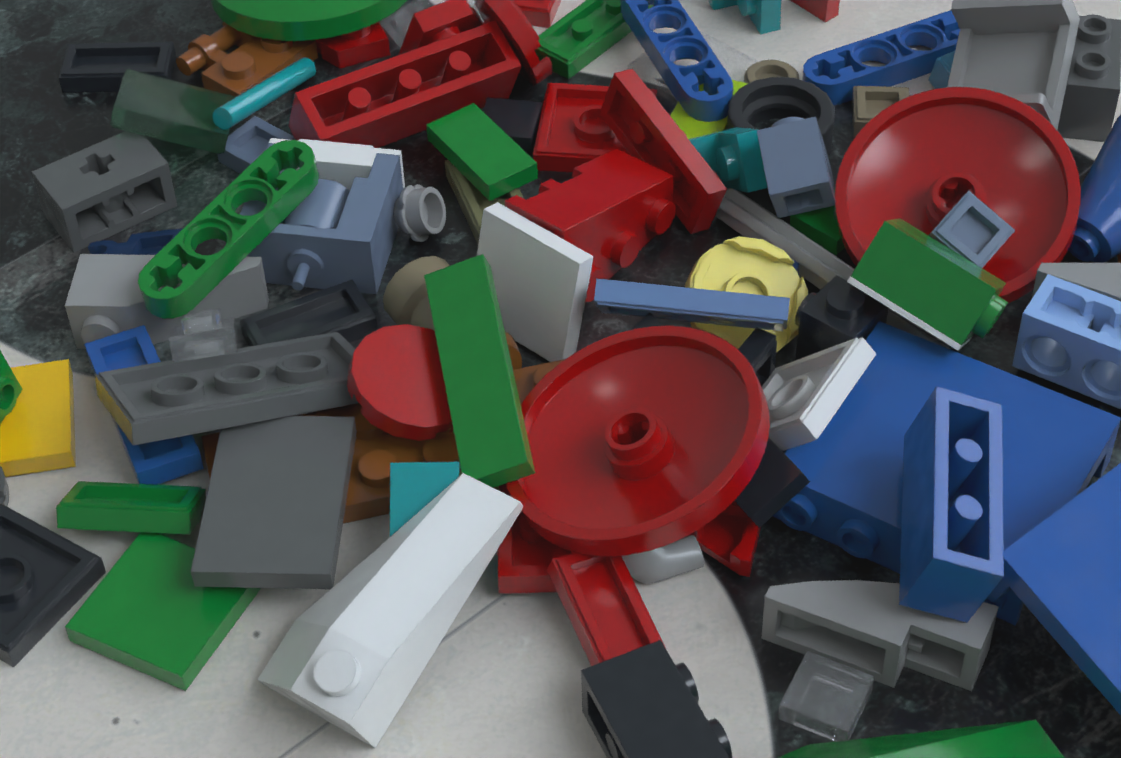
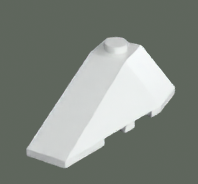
M464 473L460 475L294 621L257 680L376 748L524 506L521 501Z

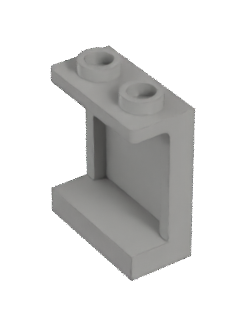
M953 0L951 11L960 27L947 87H973L1005 94L1036 110L1057 130L1080 21L1073 0Z

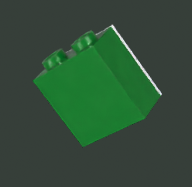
M901 218L884 221L847 281L956 350H960L967 344L974 334L983 339L986 333L990 332L1008 304L1006 300L999 297V294L1006 285L1004 281Z

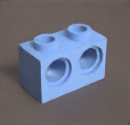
M1048 274L1022 314L1012 366L1121 409V301Z

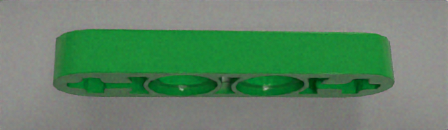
M284 140L267 148L143 267L139 273L138 284L146 308L152 315L162 319H174L184 316L193 310L313 192L318 184L319 174L312 148L306 143L297 140ZM251 200H258L266 204L262 211L251 216H243L235 212L238 206ZM219 239L226 242L221 251L212 255H201L195 252L197 246L206 240Z

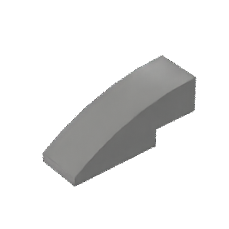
M841 580L770 586L765 595L761 639L893 688L903 667H907L972 691L990 649L999 606L983 602L968 623L899 605V583Z

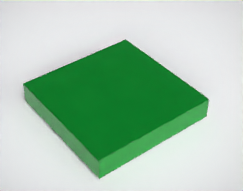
M140 532L67 623L65 629L71 642L186 691L261 588L195 587L191 568L196 548L158 533Z

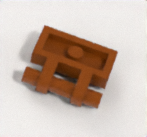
M223 21V27L210 36L202 34L188 44V51L176 58V64L179 70L186 76L192 75L200 68L205 70L201 73L204 90L227 103L301 58L306 57L312 61L318 58L316 40L285 41L256 37L236 30ZM234 45L238 46V48L230 54L225 53V51H227Z

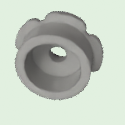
M420 184L406 186L395 202L394 218L400 230L411 234L412 240L417 242L427 240L430 234L441 232L446 221V207L439 191L434 187L424 188Z

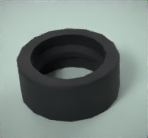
M769 77L754 80L739 88L730 99L727 130L736 127L756 129L753 127L754 124L771 119H784L788 117L807 119L816 116L829 157L832 150L835 107L829 96L812 83L789 77Z

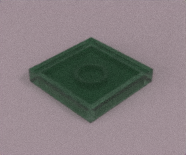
M126 69L113 107L110 125L113 128L221 154L225 151L229 129L222 130L215 125L212 117L213 112L236 96Z

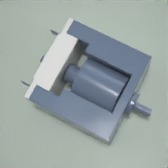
M270 138L267 148L287 139ZM299 139V141L306 143L313 150L319 174L318 184L313 192L247 257L262 258L266 283L290 285L295 290H302L303 287L327 289L352 279L361 293L377 295L399 228L394 218V206L396 200L400 197L401 191L405 188L401 150L374 148L371 145ZM258 200L245 202L240 215L251 216L257 214L265 208L266 204Z

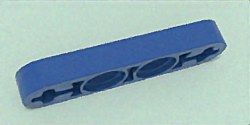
M621 0L623 18L684 111L690 117L699 121L713 122L726 118L728 116L729 101L733 97L732 79L679 0ZM658 28H674L677 30L665 34L653 32V30ZM682 59L696 60L699 63L695 65L682 66L676 65L673 62ZM703 84L704 91H699V85Z
M949 10L809 58L804 63L802 80L814 84L825 92L833 105L851 101L853 86L891 87L931 73L937 58L956 50L960 27L952 11ZM925 46L931 48L932 50L918 51L911 49L909 47ZM875 61L886 64V66L873 67L862 64V62Z

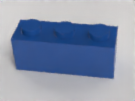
M936 386L904 435L899 605L968 623L1004 577L1002 405Z

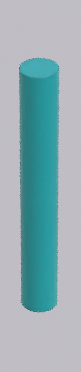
M306 57L301 58L215 109L212 116L215 125L222 130H227L312 78L316 73L314 62Z

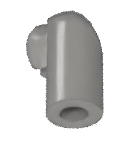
M694 535L684 537L654 550L622 556L631 577L644 584L656 583L704 566L703 554Z

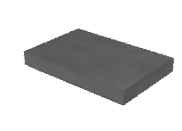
M288 416L220 430L191 568L195 587L331 589L334 586L357 434L355 417Z

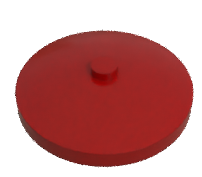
M947 87L923 91L906 97L882 110L859 131L851 142L841 162L836 180L835 207L839 233L849 257L857 266L884 221L901 218L929 235L969 190L1015 229V232L983 267L984 270L1006 283L999 297L1010 303L1034 289L1037 270L1041 263H1060L1072 243L1077 227L1081 197L1080 179L1076 162L1068 145L1056 128L1036 110L1015 98L999 92L973 87Z
M651 326L624 331L603 338L560 362L534 386L522 402L521 409L535 474L508 482L506 486L511 497L521 501L524 506L520 513L530 527L550 543L565 550L591 556L613 557L647 552L666 546L692 534L715 519L730 506L751 481L765 453L769 437L770 417L766 396L747 358L732 344L709 332L682 326Z

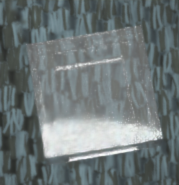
M807 651L780 703L778 719L835 742L849 740L872 693L875 676Z

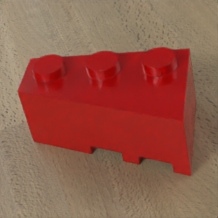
M617 148L575 167L572 174L574 178L563 183L553 179L541 183L538 191L540 194L527 200L515 195L505 200V207L594 256L585 302L594 300L596 278L609 280L621 268L630 266L639 251L657 234L661 235L666 232L676 213V205L673 203L674 176Z

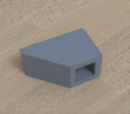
M816 116L807 119L788 117L778 120L769 128L757 130L768 192L778 218L835 205L832 169Z

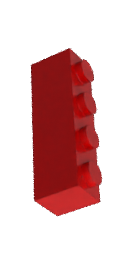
M494 20L295 92L288 127L295 140L298 141L299 139L371 145L374 148H379L427 130L426 124L472 103H475L482 109L485 106L487 97L509 99L522 65L497 21Z

